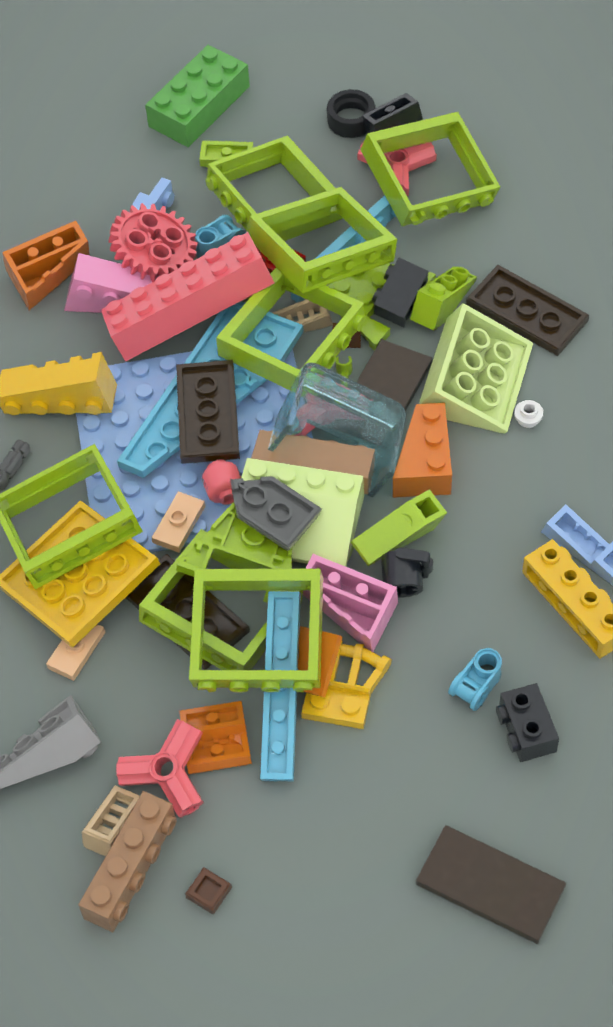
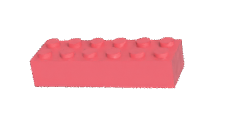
M247 232L233 237L228 243L218 248L208 250L205 255L194 261L185 262L179 269L159 276L154 282L134 289L131 294L122 299L111 301L106 307L101 309L110 337L126 362L252 296L254 293L271 286L275 282Z

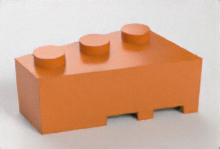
M76 220L2 252L5 269L29 311L73 273L78 253L90 256L88 240Z
M445 403L416 404L393 476V498L415 497L429 489L434 495H451L452 468Z

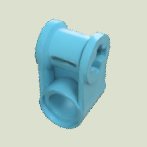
M222 215L196 231L195 242L198 243L196 256L199 258L205 255L208 250L218 248L228 243L233 237L245 234L246 231L238 228L229 215Z
M492 648L479 650L464 670L455 677L449 687L448 694L452 697L456 695L469 703L470 709L473 711L478 710L501 678L502 658L500 654ZM488 664L492 665L494 669L487 671L483 670L481 666Z

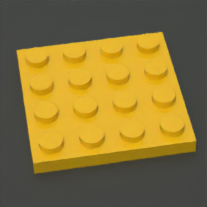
M80 500L26 551L31 559L101 522L105 518ZM130 538L36 590L17 558L0 574V589L73 648L160 565V562L155 555Z

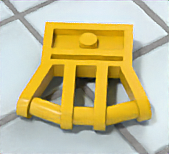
M341 641L326 697L323 698L306 693L301 712L302 719L364 729L371 693L388 671L392 659L385 655L381 657L365 648L364 644L356 643L353 646L343 644V641ZM341 656L353 658L348 683L335 681ZM363 660L376 669L366 683L360 686L357 685Z

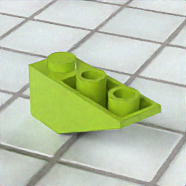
M453 266L418 290L410 320L433 331L436 330L453 313L477 280V276L470 274L463 267Z
M429 489L407 501L353 539L351 544L367 566H370L381 560L382 555L402 548L433 531L447 512Z

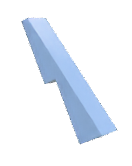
M564 505L545 524L541 533L549 539H553L560 547H565L573 557L613 586V542L608 544L572 509Z

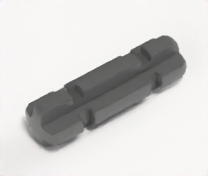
M17 440L11 448L13 451H9L0 464V491L6 488L9 483L8 479H12L23 462L22 458H26L30 452L27 442Z

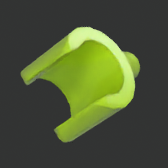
M348 356L349 362L346 364L339 363V357L335 359L336 374L341 379L342 394H349L348 379L353 371L352 358Z

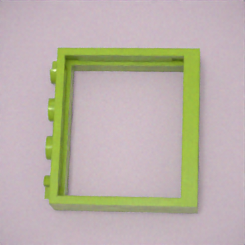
M459 112L367 133L360 149L401 226L418 225L432 218L441 219L451 213H463L473 207L488 206L494 201L500 189L498 181ZM448 138L476 189L411 205L384 153Z
M288 135L209 163L207 178L205 179L208 189L215 193L220 199L221 204L225 208L227 207L237 223L241 224L247 232H249L250 216L257 213L230 181L281 163L310 196L335 189L332 183ZM336 213L278 232L277 234L284 241H287L343 218Z
M342 187L254 214L249 218L248 233L255 246L301 293L391 263L395 259L397 238ZM338 213L366 242L305 262L277 233Z
M276 267L270 274L275 283L254 293L216 337L218 356L226 360H233L234 364L304 397L313 385L317 386L320 376L326 369L329 370L333 366L336 356L340 351H344L349 346L353 335L357 331L362 330V324L366 319V316H364V303L326 285L301 293ZM286 290L343 316L300 370L243 343Z
M95 444L0 493V523L35 590L143 532ZM100 471L121 511L30 559L11 518Z
M202 529L139 605V622L189 651L191 649L192 623L160 604L183 577L184 573L176 571L177 563L182 556L185 557L194 547L195 542L198 539L201 540L207 533ZM213 554L211 557L230 569H255ZM292 590V592H300V594H301L300 604H301V602H302L303 590ZM267 621L243 652L204 630L202 659L221 670H252L266 651Z
M195 569L189 680L193 687L198 688L197 690H207L208 692H215L217 688H229L232 692H247L249 688H261L264 692H279L280 688H293L294 691L304 693V690L320 688L323 576L321 569ZM310 590L308 670H202L205 591Z

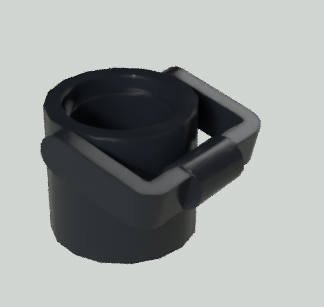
M397 548L394 551L387 552L381 557L382 580L397 587L398 598L418 595L423 591L422 578H428L429 574L433 571V559L430 557L429 552L422 550Z

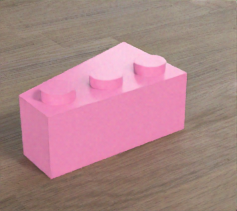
M78 253L64 311L102 313L101 309L106 307L111 301L122 299L131 294L134 289L152 283L150 275H146L144 279H141L140 272L138 271L131 275L130 266L122 268L120 263Z
M313 554L305 569H321L323 576L322 611L357 642L364 644L365 648L374 652L398 604L397 587ZM303 590V595L310 600V590Z

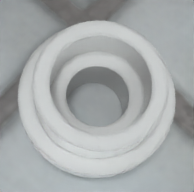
M525 400L517 404L514 416L521 426L531 428L542 420L543 408L535 401Z

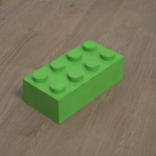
M207 45L145 104L148 127L189 148L250 87L248 64Z

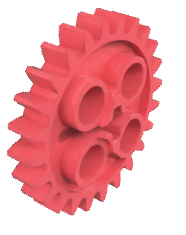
M141 203L139 210L132 205L129 212L122 210L121 216H116L111 226L108 242L112 243L110 251L116 252L114 259L123 260L122 268L130 266L131 275L138 271L140 272L141 279H144L146 275H150L152 282H154L156 276L169 274L179 269L185 262L194 261L197 253L195 250L198 245L194 241L196 234L189 233L191 225H183L184 217L178 219L174 217L176 211L168 214L166 213L165 206L159 211L156 210L155 204H152L151 208L147 209Z

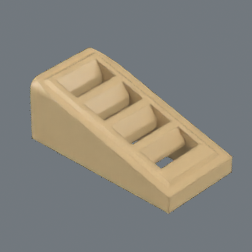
M303 300L273 312V314L294 321L293 317L298 316L299 321L297 323L303 325L304 332L333 325L329 310L309 300ZM304 314H309L310 317L305 318Z
M115 785L82 831L83 846L106 857L140 795ZM118 801L125 805H128V808L126 809L119 805H116L115 802ZM111 812V813H113V814H115V815L120 816L121 818L119 819V818H117V817H114V816L110 815L109 813ZM103 823H104V824H106V825H108V826H110V827H113V829L111 830V829H109V828H107V827H104V826H102V825H103Z

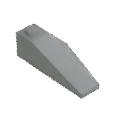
M72 695L39 719L38 722L41 726L33 734H23L16 740L17 744L9 756L8 754L0 755V789L74 763L81 757L87 758L97 750V745L101 743L98 733Z

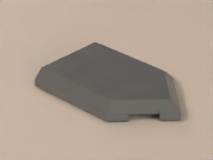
M273 476L260 477L259 480L243 481V478L230 480L237 518L286 551H289L317 519L322 508Z

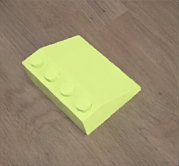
M462 303L446 319L419 404L445 403L448 421L505 434L508 432L533 342Z
M247 458L241 476L243 481L259 480L260 477L273 476L322 508L317 519L292 547V561L308 564L312 555L315 554L347 567L352 546L351 541L354 539L364 500L363 476Z

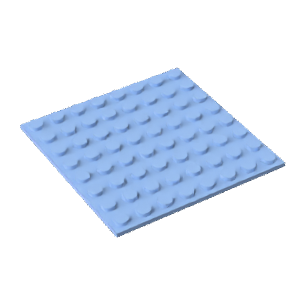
M292 349L284 362L297 368ZM192 351L108 365L117 383L112 413H100L97 415L76 413L81 450L93 444L96 445L143 531L132 537V539L151 553L169 550L152 543L151 537L178 491L205 501V508L183 547L188 546L201 529L208 532L211 529V525L231 505L210 501L202 482V474L213 461L181 464L180 450H178L144 478L118 467L117 460L176 376V364H184ZM267 380L236 405L240 459L226 461L236 464L241 476L247 458L252 457L259 430H275L291 435L285 428L284 420L305 404L304 397ZM310 431L306 436L313 439L312 431ZM100 471L86 478L90 508L105 519L121 511Z

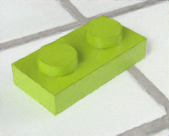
M202 140L199 158L200 167H208L209 163L254 147V143Z

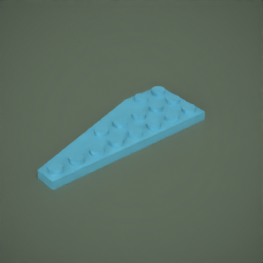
M240 301L217 314L184 364L226 360L218 356L216 337L242 308L245 302ZM268 312L243 343L284 362L303 334V325ZM234 364L236 405L266 382L267 379ZM177 374L117 460L119 468L144 478L180 450Z

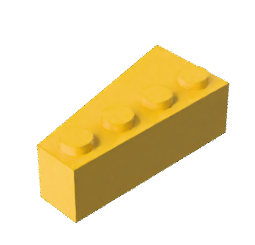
M102 352L92 353V358L84 360L81 356L70 357L69 362L58 364L56 360L47 361L44 367L39 368L31 364L3 369L0 375V407L4 414L45 415L47 413H62L65 415L89 413L97 415L100 413H112L117 383Z

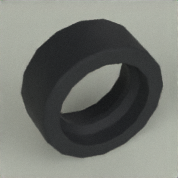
M354 89L343 90L334 94L327 104L329 128L335 134L347 138L365 135L367 131L362 116L356 119H345L338 116L337 113L343 109L356 108L364 111L366 114L375 109L373 98L363 91Z

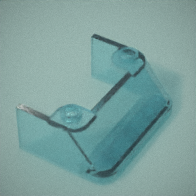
M307 363L298 373L277 415L268 450L274 451L287 434H299L304 429L306 422L354 445H363L367 448L375 449V467L368 491V496L374 497L395 472L406 421V411L395 400L319 364Z

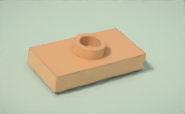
M178 491L151 537L152 543L180 553L205 508V501Z
M97 624L73 648L61 640L46 663L47 669L74 681L105 634V628Z

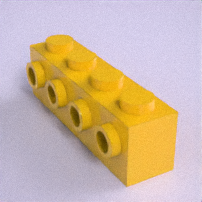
M553 539L525 556L522 573L598 658L601 659L612 652L613 604L607 592L599 589L591 581L589 573L584 568H579L572 560L568 550L563 546L560 547Z

